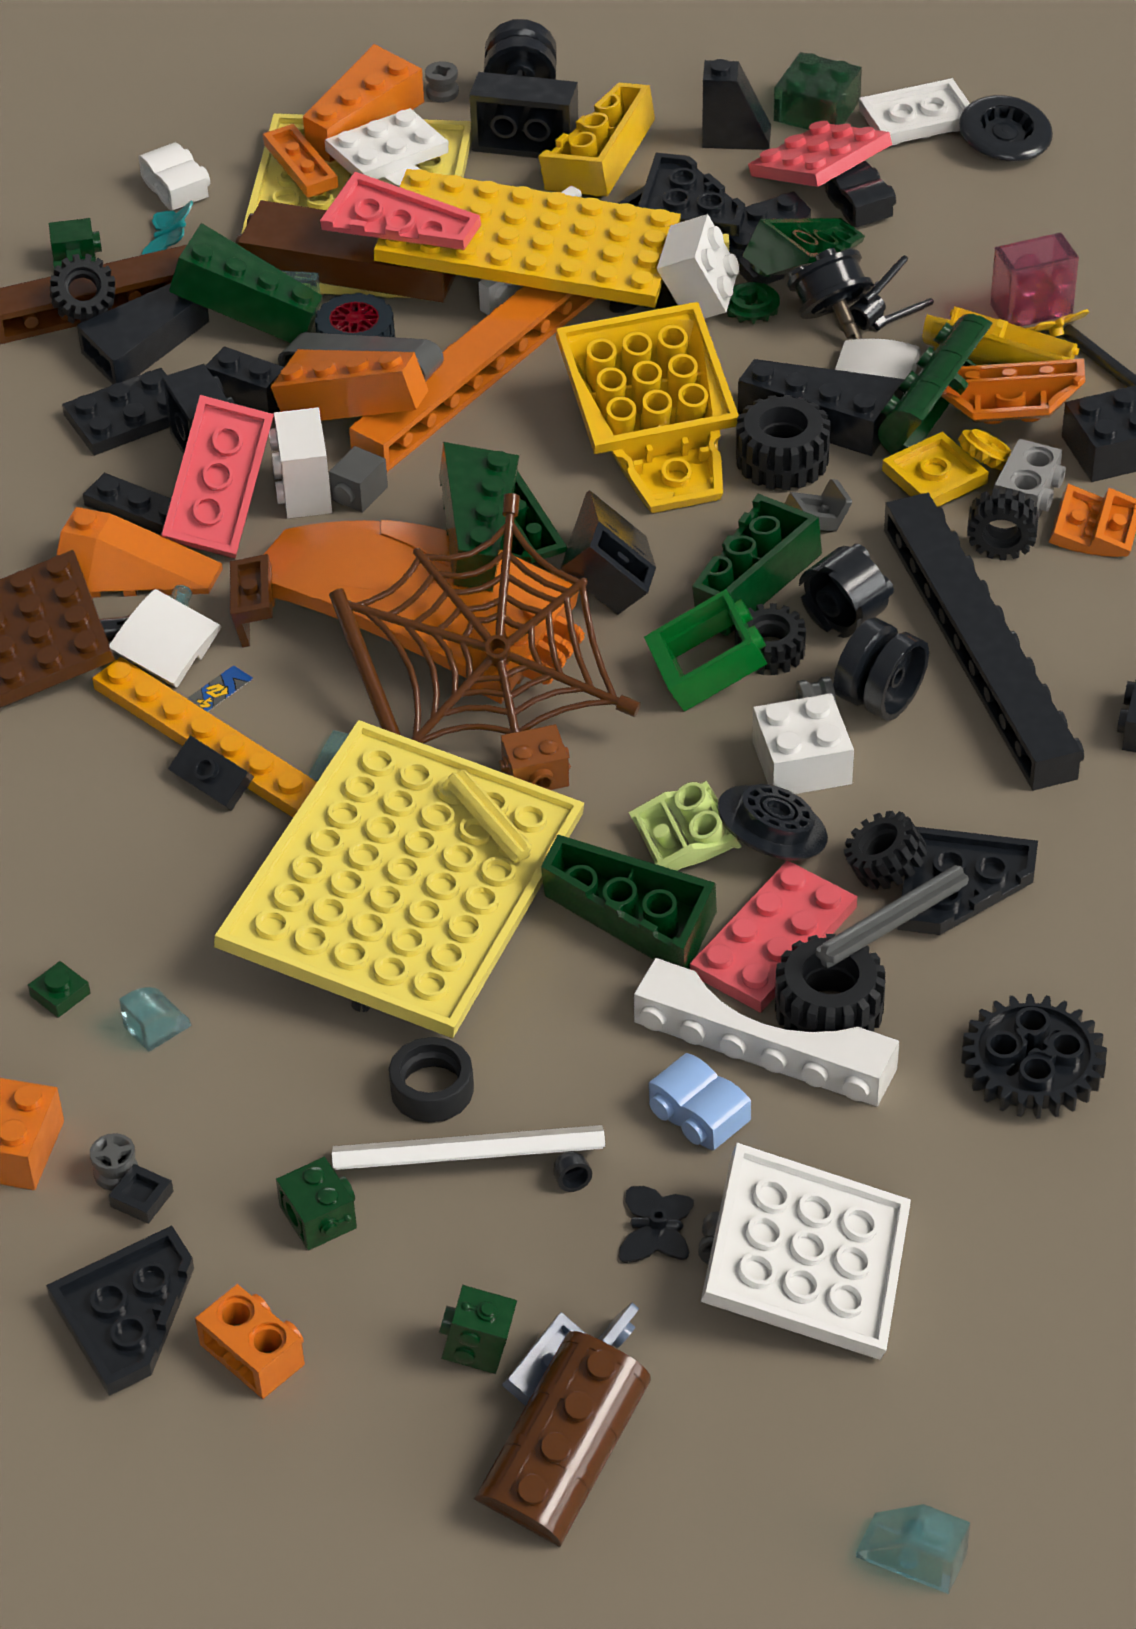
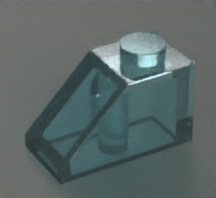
M925 1504L876 1512L856 1551V1557L949 1594L967 1555L970 1522Z

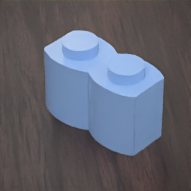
M685 1053L649 1082V1105L653 1113L661 1120H669L671 1123L681 1126L684 1135L693 1144H700L714 1151L751 1120L750 1098L738 1086L718 1076L705 1062L692 1054Z

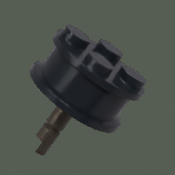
M835 248L827 249L816 255V261L812 264L798 267L788 273L789 280L787 286L790 291L796 292L802 304L799 313L803 319L817 318L835 312L840 325L843 327L846 338H852L853 340L862 339L848 305L866 295L873 288L874 283L870 277H865L861 270L859 262L862 256L858 250L849 248L837 253Z

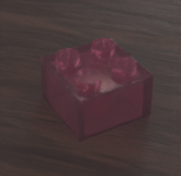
M1062 232L995 247L990 305L1000 319L1017 326H1025L1073 314L1079 256Z

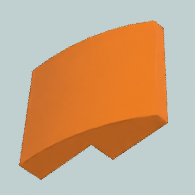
M1068 483L1062 494L1048 543L1075 552L1108 557H1127L1131 552L1136 534V498L1112 488H1108L1104 497H1101Z

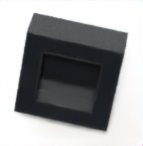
M133 1164L109 1194L110 1206L149 1224L174 1192L172 1180Z

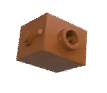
M556 724L501 735L502 760L499 761L501 772L548 790L569 786V769L571 768L568 760L570 758L568 747L564 746Z

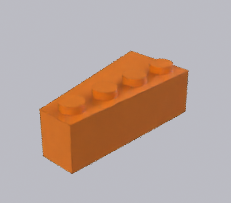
M373 44L303 115L305 138L325 161L331 163L335 159L325 151V139L338 135L343 131L363 126L371 121L396 114L401 110L409 108L413 110L424 103L422 68Z

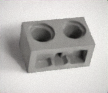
M1019 439L994 488H999L1000 494H1006V488L1013 489L1012 495L1014 496L1019 491L1025 493V500L1031 498L1034 501V507L1038 509L1039 519L1042 511L1048 512L1050 509L1054 488H1060L1065 477L1066 467L1061 465L1062 449Z

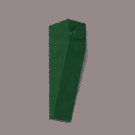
M842 218L760 219L742 257L752 263L753 270L765 277L783 275L798 267L812 264L816 261L815 256L827 249L835 248L838 253L853 248L863 242L865 235Z

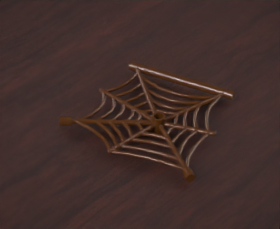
M514 493L504 494L502 515L506 517L505 524L491 539L471 551L447 556L424 554L420 548H415L413 554L416 558L402 578L388 590L357 603L349 601L342 588L329 593L382 729L401 735L353 611L366 615L385 633L396 647L407 668L413 689L415 713L411 739L425 744L442 735L463 730H486L503 734L530 730L540 722L561 713L589 706L615 705L616 710L632 717L637 715L641 702L624 695L617 697L605 669L590 614L586 589L587 579H578L555 568L528 544L514 523V517L518 516L519 495ZM504 534L503 551L490 563L476 570L462 573L438 571L430 561L451 562L472 557L493 545ZM513 534L522 547L540 565L554 575L573 583V585L566 588L547 581L528 569L511 553ZM502 560L501 574L480 586L467 589H453L445 579L459 580L475 577L491 569ZM510 562L525 575L541 585L562 594L556 598L523 583L509 574ZM420 563L429 572V577L412 597L390 612H385L368 607V605L398 590L412 576ZM434 580L444 591L432 607L415 620L397 615L413 604ZM500 582L499 597L486 604L467 606L459 597V595L482 592ZM509 582L527 593L551 603L544 609L526 605L508 595ZM578 591H580L589 642L598 670L608 692L594 687L581 655L570 598ZM447 597L457 607L438 627L421 623L436 612ZM507 602L521 610L536 615L525 624L515 622L506 615ZM562 604L565 607L567 628L574 655L585 683L565 675L559 662L554 639L552 613ZM498 605L497 613L491 616L476 617L473 612L486 611ZM460 613L468 620L467 628L462 635L444 630ZM545 618L548 645L555 670L542 664L535 647L534 627ZM381 620L405 627L419 645L430 668L433 688L431 716L421 729L420 690L414 667L401 643ZM496 620L495 635L491 636L482 624ZM505 623L512 628L518 629L507 639L504 637ZM473 628L485 642L469 638ZM416 631L434 637L445 651L452 672L451 696L439 709L440 690L437 669L425 642ZM527 633L529 649L534 661L515 654L510 650V647ZM443 639L459 643L466 660L467 679L459 688L458 669L453 653ZM468 647L485 651L487 657L474 671ZM497 648L504 649L500 654L492 653ZM510 661L520 665L507 672L506 665ZM491 665L497 667L499 675L482 676ZM530 669L542 674V676L526 682L511 692L509 678L516 673ZM551 678L571 686L548 691L532 697L517 708L514 706L513 698L530 687ZM486 681H500L502 691L487 688L469 690L474 683ZM585 692L600 699L561 706L536 717L519 728L516 715L533 704L560 694ZM481 694L503 697L506 707L464 705L452 708L461 697ZM465 711H488L507 715L510 728L489 724H462L446 727L428 734L443 717Z

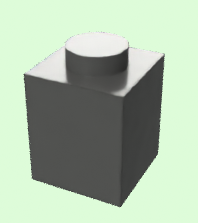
M354 446L329 471L332 500L363 513L388 487L386 459Z

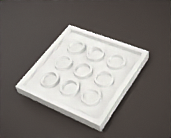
M737 1143L731 1154L701 1302L881 1360L887 1349L911 1199Z

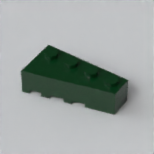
M443 442L439 480L443 491L442 502L446 513V532L449 535L450 555L471 551L491 539L505 524L506 517L502 515L504 494L514 493L520 455ZM504 534L493 545L476 555L451 561L452 573L473 571L490 563L502 551ZM499 562L478 576L459 580L453 579L454 585L468 588L480 586L496 577ZM494 586L486 589L485 591L493 592Z
M559 834L541 866L544 894L547 898L653 960L658 958L690 969V963L696 957L717 913L715 882Z

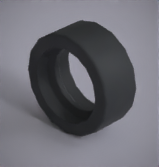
M439 1037L419 1038L403 1045L392 1057L388 1069L392 1102L407 1117L428 1123L446 1121L460 1114L470 1103L474 1092L473 1068L470 1056L459 1044ZM427 1067L446 1068L455 1073L458 1078L450 1087L442 1091L430 1093L417 1091L405 1083V1080L412 1073Z

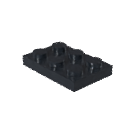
M158 368L123 382L112 384L93 393L82 395L62 404L64 416L94 456L169 428V420L163 384V376L167 374L162 368Z

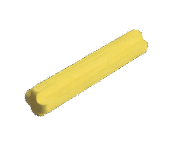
M461 769L457 773H452L449 776L448 788L506 855L515 863L527 859L531 855L530 850L532 848L527 839L466 770Z

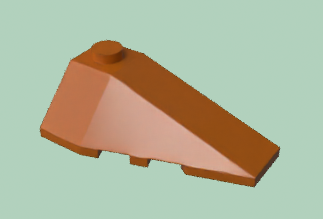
M75 507L61 530L57 555L74 550L92 598L101 597V592L123 591V595L126 597L137 596V590L154 589L166 595L209 594L223 569L222 563L118 516Z

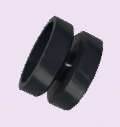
M512 19L499 24L490 32L485 43L484 72L556 80V42L551 32L540 23L528 19Z
M876 617L867 619L856 629L840 655L833 682L835 695L856 706L864 704L867 711L886 721L896 719L911 703L923 681L930 654L928 643L907 632L898 634L897 628Z

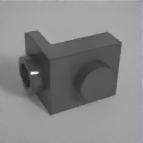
M830 479L821 496L790 492L784 504L819 517L820 530L837 532L849 511L852 499L838 480Z

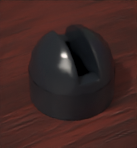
M575 1151L564 1152L554 1162V1177L559 1187L564 1191L575 1192L581 1190L592 1179L593 1173L589 1163L581 1154Z

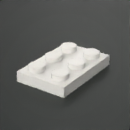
M953 78L859 98V110L869 126L874 127V130L889 132L892 145L919 138H929L952 131H960V116L966 106L970 104Z
M409 108L325 139V151L352 175L354 172H358L379 179L410 165H417L448 153L449 141Z

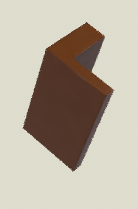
M268 554L230 561V615L242 648L250 646V622L273 618L272 565Z

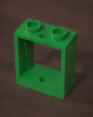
M727 589L644 636L668 690L684 712L767 665L760 650L766 646L765 641L755 625L749 628L747 624L753 620L748 608L742 599L735 602ZM735 625L743 642L684 675L676 657L728 627Z

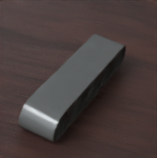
M310 332L300 333L278 356V365L285 367L297 349L415 352L425 382L444 361V356L439 346L427 339Z

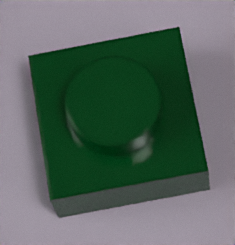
M61 961L28 984L30 996L58 1018L91 994L89 982Z

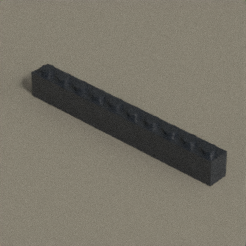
M929 492L885 502L884 532L1032 791L1078 780L1080 762L1084 760L1082 743L1079 738H1074L1068 729L1065 714L1061 710L1058 711L1052 702L1049 687L1045 683L1042 684L1036 675L1033 660L1030 657H1026L1020 648L1017 633L1010 631L1007 626L1003 610L999 605H995L991 599L986 581L979 579L971 556L965 555L960 546L957 532L955 530L951 531L947 525L942 507L936 506Z

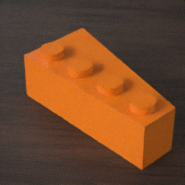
M297 349L271 386L280 412L319 407L321 421L416 410L429 391L415 352Z

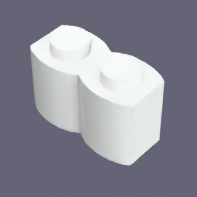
M174 142L139 155L140 172L144 182L153 192L157 193L160 200L169 210L173 211L181 208L191 200L194 203L209 197V174L203 166L200 167L193 160L192 154L188 149H183L181 145Z

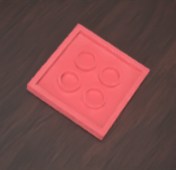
M818 121L811 124L806 132L786 138L784 140L785 143L781 146L761 152L760 157L748 163L752 177L819 187L891 146L892 141L889 132L874 130V127L857 128L851 127V124L835 125L829 124L828 121Z

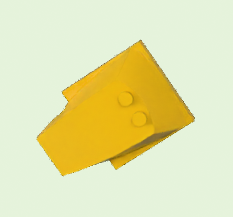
M693 302L556 328V339L594 454L611 451L632 488L651 513L721 500L723 495L722 460L718 451V440L721 436L720 430L736 427L739 415L699 303Z

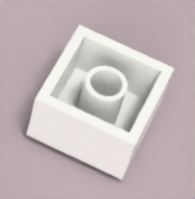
M706 214L670 226L657 270L676 303L683 305L698 302L705 319L727 312L735 280L739 273V263L736 256L730 254L720 228L714 226L709 215Z
M319 407L274 412L276 428L270 429L269 439L271 451H278L272 453L274 480L282 479V481L275 482L278 504L285 503L287 519L332 513L327 455Z
M832 693L753 707L752 742L768 785H775L794 794L852 784L854 748Z

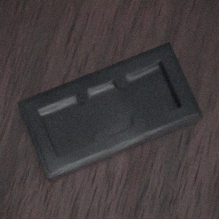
M191 735L168 767V770L231 811L254 778L252 774Z

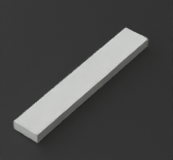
M602 1125L333 1146L332 1162L333 1168L340 1170L593 1150L605 1147V1136Z

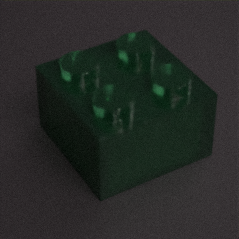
M800 52L774 87L773 121L809 130L811 124L818 121H828L829 124L835 125L844 124L858 105L859 98H861L862 67L849 64L846 61L819 57L813 53Z

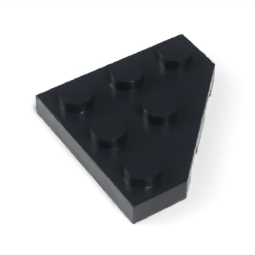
M655 153L638 207L654 210L664 209L669 212L681 214L680 222L708 214L714 226L719 227L722 234L740 236L745 218V203L738 197L732 199L726 194L725 186L710 173L704 175L697 169V162L690 156Z
M794 191L745 207V218L740 236H729V252L736 256L739 263V273L747 282H758L767 285L785 278L786 274L772 275L771 277L758 274L753 270V264L742 256L760 219L811 218V209Z
M915 826L926 843L925 849L927 853L925 857H921L923 860L922 866L920 868L913 867L915 874L911 878L905 875L902 896L954 865L963 867V871L968 875L969 881L966 886L898 926L897 930L941 935L1032 884L1034 881L1038 840Z
M172 1225L46 1285L51 1301L109 1396L152 1375L193 1273V1257Z

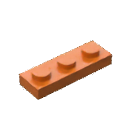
M294 124L263 133L264 146L307 198L321 195L339 187L338 176Z

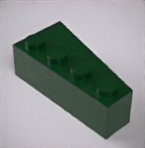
M203 223L199 225L179 256L169 289L170 293L289 343L300 333L312 330L316 312L323 297L321 294Z
M758 493L752 501L753 508L749 513L744 512L739 519V528L734 535H728L722 543V552L719 556L712 557L692 585L694 607L727 589L735 602L742 599L747 608H751L756 612V605H764L822 555L819 517ZM735 625L728 627L720 633L728 636L735 630Z

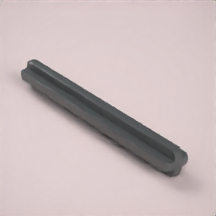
M954 865L824 942L821 946L817 947L816 956L821 959L824 967H832L966 886L969 881L968 875L964 873L963 867Z

